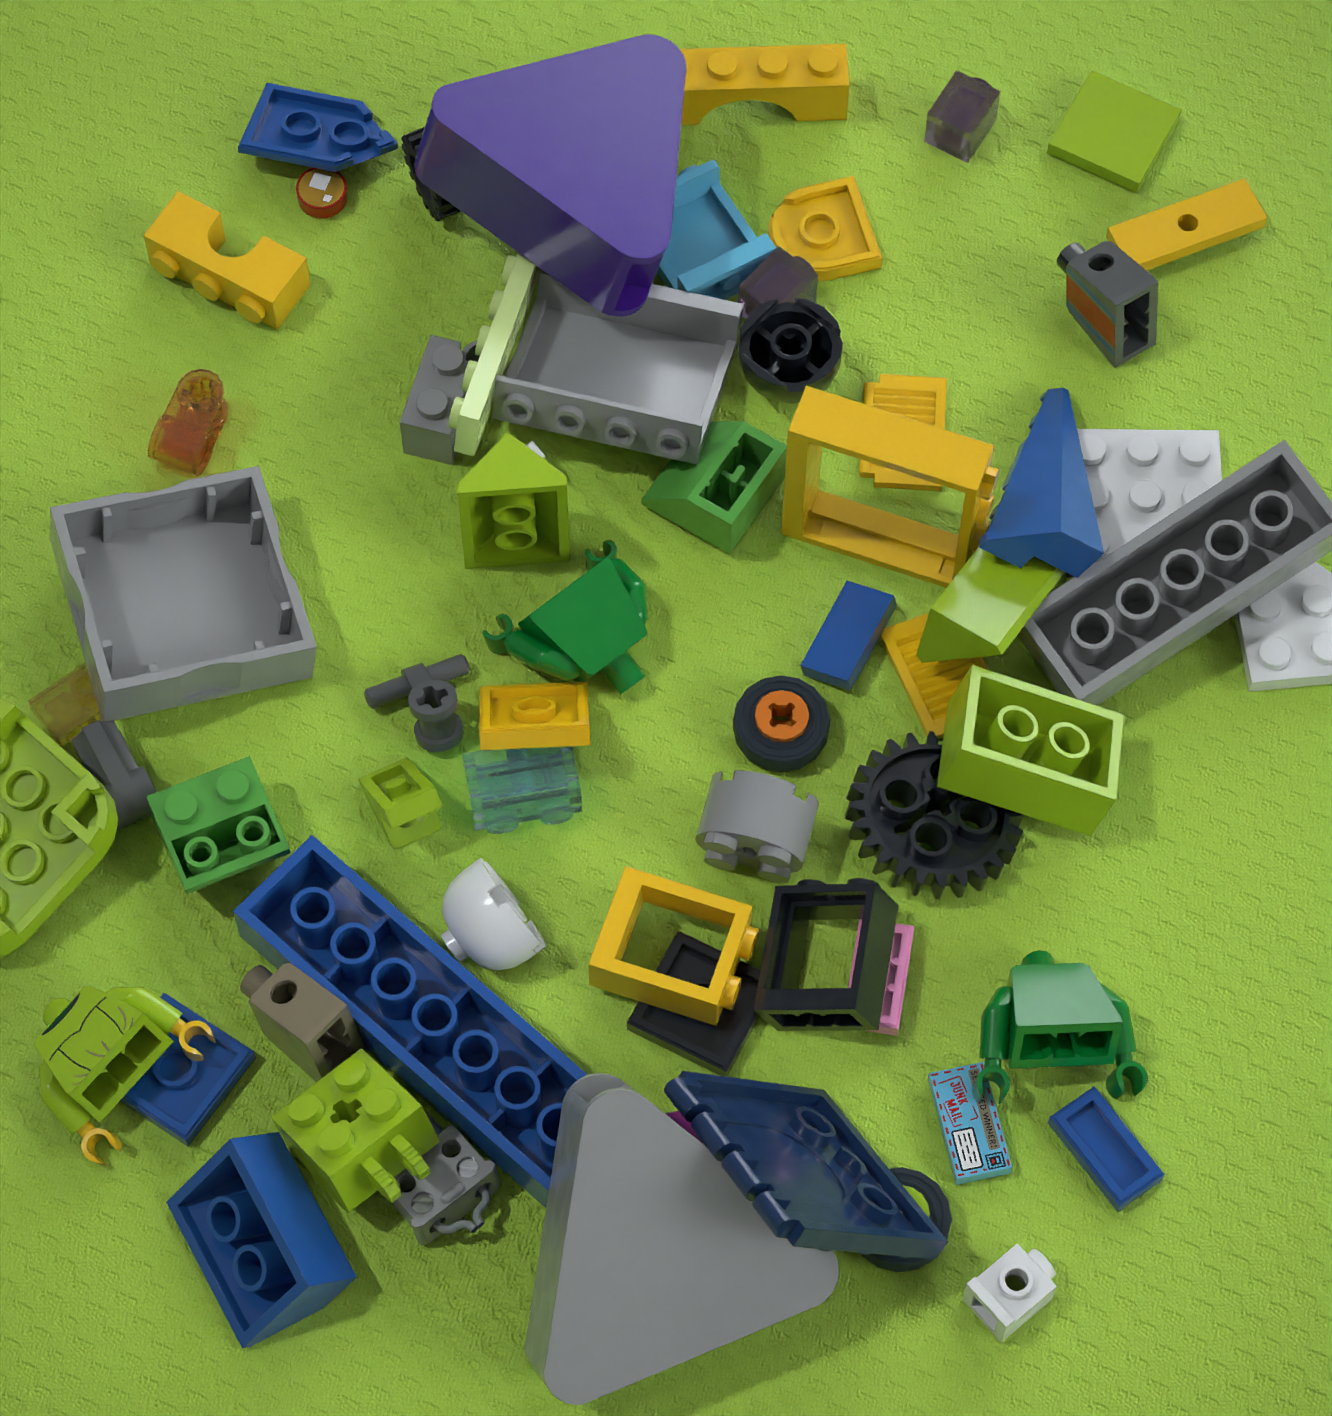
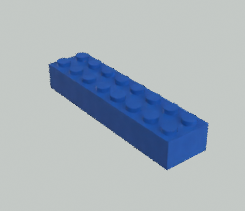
M311 835L233 910L239 936L277 970L283 964L292 963L347 1004L365 1048L546 1208L563 1099L572 1084L587 1074L317 838Z

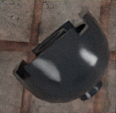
M795 298V303L784 302L778 304V299L765 302L749 314L741 327L738 355L745 379L759 394L779 403H799L806 386L825 391L837 375L841 363L843 343L837 320L825 307L808 299Z

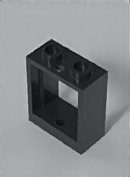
M852 878L847 881V884H826L818 880L804 879L800 880L797 885L775 886L754 1011L777 1031L879 1030L899 905L880 888L877 882L865 878ZM862 919L851 988L798 989L809 920Z

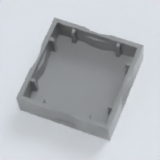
M259 466L185 480L177 485L158 491L145 493L124 492L50 507V542L102 722L128 718L313 677L317 646L296 581L291 576L282 557L279 543V527Z

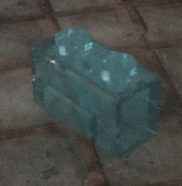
M572 746L480 750L462 754L465 781L475 830L486 828L489 833L503 834L515 830L520 822L540 819L544 824L554 825L570 820L573 817V813L582 812L581 788Z

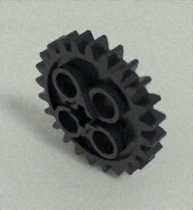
M929 731L925 744H919L912 733H907L902 748L895 741L889 739L882 754L872 750L866 766L859 765L853 780L855 783H851L846 797L850 802L845 813V819L854 822L848 835L849 839L864 840L858 853L859 858H868L875 855L877 861L872 873L877 875L887 869L894 872L891 880V886L894 888L900 885L904 879L911 881L913 896H917L920 893L923 885L931 886L934 898L939 900L945 886H950L957 898L963 896L967 882L977 891H981L988 877L997 880L1004 868V864L1009 865L1016 852L1015 847L1018 845L1023 834V830L1019 828V825L1024 815L937 787V782L934 779H938L942 745H938L934 731ZM889 800L898 801L906 808L895 807ZM963 821L973 822L977 824L981 829H973L967 826ZM910 829V831L902 835H898V833L905 832ZM917 843H926L936 851H927Z

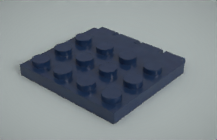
M682 1071L679 1077L672 1079L665 1086L664 1093L683 1118L687 1122H692L691 1128L709 1149L717 1161H722V1168L745 1198L753 1201V1208L772 1233L778 1238H787L793 1247L814 1248L825 1252L837 1250L857 1252L862 1255H869L871 1253L893 1255L900 1258L937 1259L948 1243L943 1234L825 1090Z

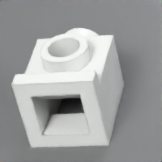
M1017 1243L978 1277L975 1276L966 1284L962 1300L1002 1343L1053 1299L1057 1286L1051 1279L1056 1276V1273L1051 1263L1042 1253L1036 1249L1026 1253ZM1015 1275L1024 1284L1025 1288L1020 1291L1011 1290L1006 1285L1005 1279L1008 1276Z

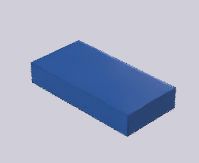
M846 581L800 665L803 675L851 691L897 606L894 595Z
M1095 1086L1049 1117V1126L1117 1212L1163 1180L1165 1174Z

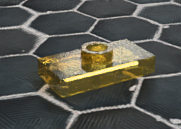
M83 663L28 700L30 709L61 747L76 737L83 727L102 720L86 663Z

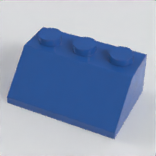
M279 1132L230 1139L166 1202L242 1349L251 1347L323 1309L357 1278Z

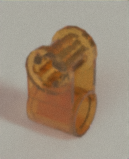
M197 369L183 375L164 414L158 420L152 432L148 446V457L150 459L196 476L204 472L211 458L214 444L228 417L227 403L223 398V384L217 374L210 370Z

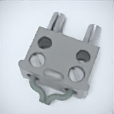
M426 1111L425 1113L440 1139L437 1145L421 1156L431 1173L420 1181L415 1176H412L407 1169H404L394 1177L399 1184L402 1196L391 1203L412 1226L420 1245H428L442 1233L452 1234L464 1228L468 1229L471 1233L477 1231L478 1228L484 1225L481 1214L488 1207L490 1196L501 1185L493 1161H485L453 1124L443 1130ZM474 1209V1223L468 1220H460Z

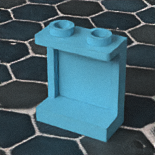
M710 160L700 166H689L682 170L676 177L671 239L657 270V274L665 286L726 300L775 276L776 246L767 233L756 237L721 186L720 167L715 160Z

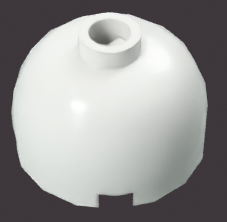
M482 858L463 870L450 883L442 902V915L448 930L441 934V937L460 962L469 956L480 967L498 971L514 968L547 947L533 921L530 919L527 924L524 923L527 919L518 906L520 903L495 870L487 862H484Z

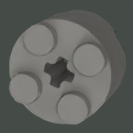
M735 770L732 780H723L722 771L715 773L712 776L695 838L696 843L706 851L704 862L722 870H735L737 864L758 868L757 875L765 880L775 883H788L791 873L802 869L819 806L818 800L808 792L806 802L794 796L795 784L774 776L752 771Z

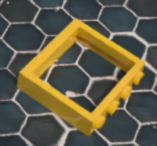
M806 386L788 429L781 534L947 588L977 550L980 538L990 526L988 518L995 495H992L999 474V469L991 467L994 445ZM822 447L964 492L965 498L959 535L819 490Z

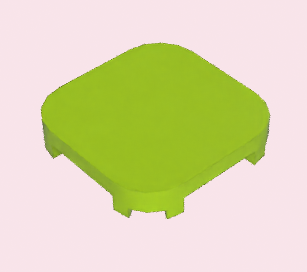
M1 697L0 957H3L24 944L104 858L114 842L118 816L115 801L104 785L15 705Z

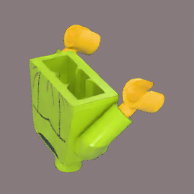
M89 985L83 987L71 1001L66 998L54 999L44 1009L43 1021L47 1027L35 1041L34 1046L43 1058V1062L39 1067L42 1101L71 1135L77 1132L83 1138L81 1149L84 1156L100 1165L106 1164L95 1153L96 1143L102 1138H107L109 1143L121 1152L122 1142L114 1133L102 1128H96L90 1120L94 1117L97 1121L101 1122L174 1042L167 1036L169 1032L179 1038L185 1055L193 1061L204 1060L198 1050L188 1046L193 1036L202 1034L213 1043H216L213 1033L206 1023L202 1021L186 1023L180 1018L183 1014L145 987H113L105 993Z

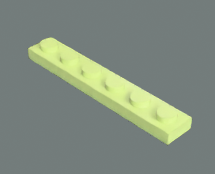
M520 253L517 254V257L508 255L501 279V285L506 286L505 290H495L488 315V320L493 321L492 325H482L476 344L475 355L480 356L478 362L469 360L465 370L462 391L467 393L465 398L456 396L451 408L448 427L456 429L455 452L475 456L494 403L495 379L497 375L504 376L539 279L540 268Z

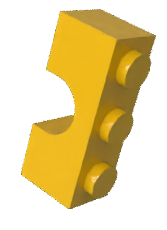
M177 191L144 234L149 262L157 272L167 278H174L176 276L193 285L200 295L209 300L216 301L219 299L235 307L241 316L253 323L263 322L277 330L311 285L306 257L264 235L256 246L245 255L226 257L218 254L217 251L226 241L221 213Z

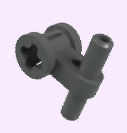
M462 654L426 667L423 663H419L402 669V676L365 689L364 696L368 706L372 709L408 696L410 712L418 719L414 726L418 745L431 752L447 751L455 747L462 740L464 734L462 720L454 713L458 706L456 690L448 681L468 674L470 667L466 657Z

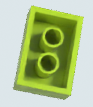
M971 665L948 701L937 787L1091 836L1117 799L1124 715Z

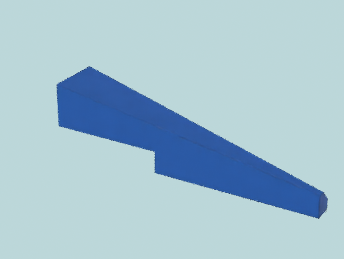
M1065 388L1048 389L1040 398L1042 405L1039 412L1031 419L1028 426L1031 429L1030 433L1019 447L1002 487L1004 494L1000 503L992 510L989 517L992 522L989 529L980 538L979 548L1019 568H1022L1035 556L1078 578L1104 554L1069 391Z

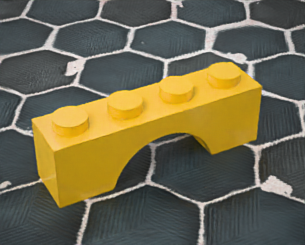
M846 44L680 49L686 61L681 125H698L701 119L711 110L727 103L743 100H759L777 104L787 109L796 121L847 120L849 73Z

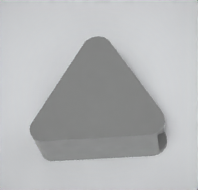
M593 1073L578 1079L568 1089L563 1099L524 1348L529 1364L550 1392L559 1400L572 1405L588 1403L816 1307L831 1295L836 1286L839 1273L837 1258L833 1250L825 1252L814 1248L793 1247L787 1238L776 1237L753 1208V1201L745 1198L722 1168V1161H717L704 1144L618 1077L607 1073Z

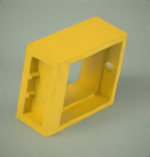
M625 866L588 964L589 985L717 1026L722 1009L732 1010L735 1005L742 978L734 976L740 958L748 961L751 959L758 939L759 928L752 927L753 906ZM643 902L730 929L709 988L622 961Z

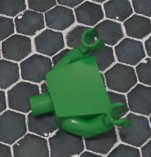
M606 540L603 542L605 557H595L589 549L586 550L587 572L520 621L518 625L522 630L515 631L510 617L506 614H499L496 616L499 627L505 632L496 636L483 630L482 634L491 652L495 654L509 653L529 667L563 681L574 680L576 682H584L602 670L621 695L646 676L627 651L648 635L645 626L648 620L645 583L622 559L617 558L615 542Z
M1038 950L1027 954L1023 958L1021 965H1016L1010 969L1007 985L995 990L981 1016L979 1058L985 1059L984 1069L978 1074L973 1085L974 1099L979 1103L983 1094L982 1083L992 1081L1000 1088L999 1104L1003 1102L1010 1088V1078L1001 1069L1002 1060H1007L1009 1069L1114 1064L1116 1060L1117 1068L1109 1074L1106 1080V1089L1109 1095L1114 1099H1118L1124 1094L1123 1075L1130 1080L1133 1094L1136 1096L1146 1086L1148 1074L1140 1063L1132 1059L1131 1052H1136L1137 1049L1130 1010L1126 1001L1100 983L1090 966L1086 964H1055L1052 955L1047 951Z

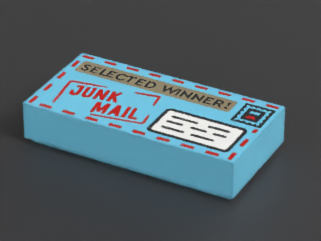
M984 1062L932 1072L928 1075V1083L955 1185L1010 1174L1012 1170V1164L989 1081L982 1083L983 1094L980 1102L978 1103L973 1097V1085L978 1074L984 1069Z

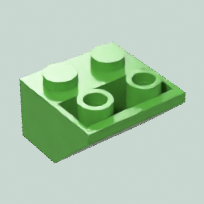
M744 421L711 422L697 465L671 459L643 496L641 504L726 553L731 554L785 479L787 445Z
M250 756L146 796L155 826L186 894L291 853Z

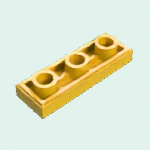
M1244 178L1108 227L1106 238L1145 270H1149L1265 228L1267 216Z

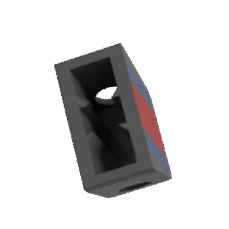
M1103 241L1087 251L1079 243H1072L1065 247L1057 258V265L1066 274V306L1069 313L1109 363L1116 368L1156 345L1158 281L1112 241Z

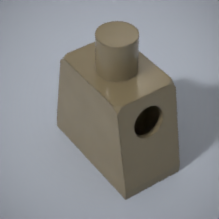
M292 963L283 964L274 974L263 965H258L244 976L240 990L249 998L248 1003L263 1034L315 1082L319 1081L362 1048L366 1051L347 1004Z

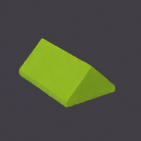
M507 432L457 483L465 569L570 561L566 475Z
M978 547L930 608L917 650V657L921 663L1002 655L1065 572L1035 556L1022 568H1019Z

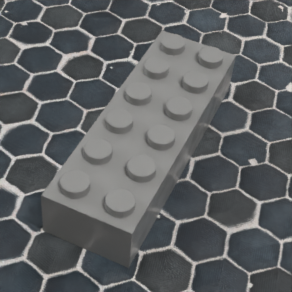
M1283 440L1090 566L1078 578H1072L1049 593L1017 636L1058 693L1097 706L1332 551V502L1286 441Z

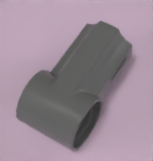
M98 720L83 727L81 732L72 739V743L84 768L104 785L115 801L118 816L116 832L151 816L146 796L156 793V790L144 767L137 766L114 720L108 722Z

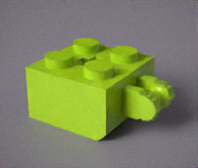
M362 1048L271 1116L294 1159L347 1213L377 1190L391 1203L401 1197L399 1184L394 1177L404 1169H407L412 1176H415L420 1181L431 1173L430 1169L421 1156L440 1142L422 1105Z

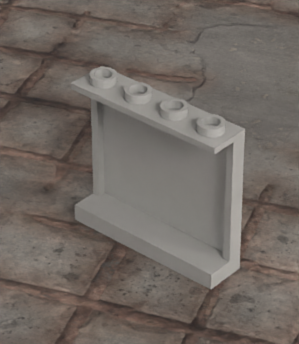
M540 269L537 299L506 375H497L495 379L493 419L697 465L739 344L744 304L652 284L646 302L639 311L628 316H611L598 311Z

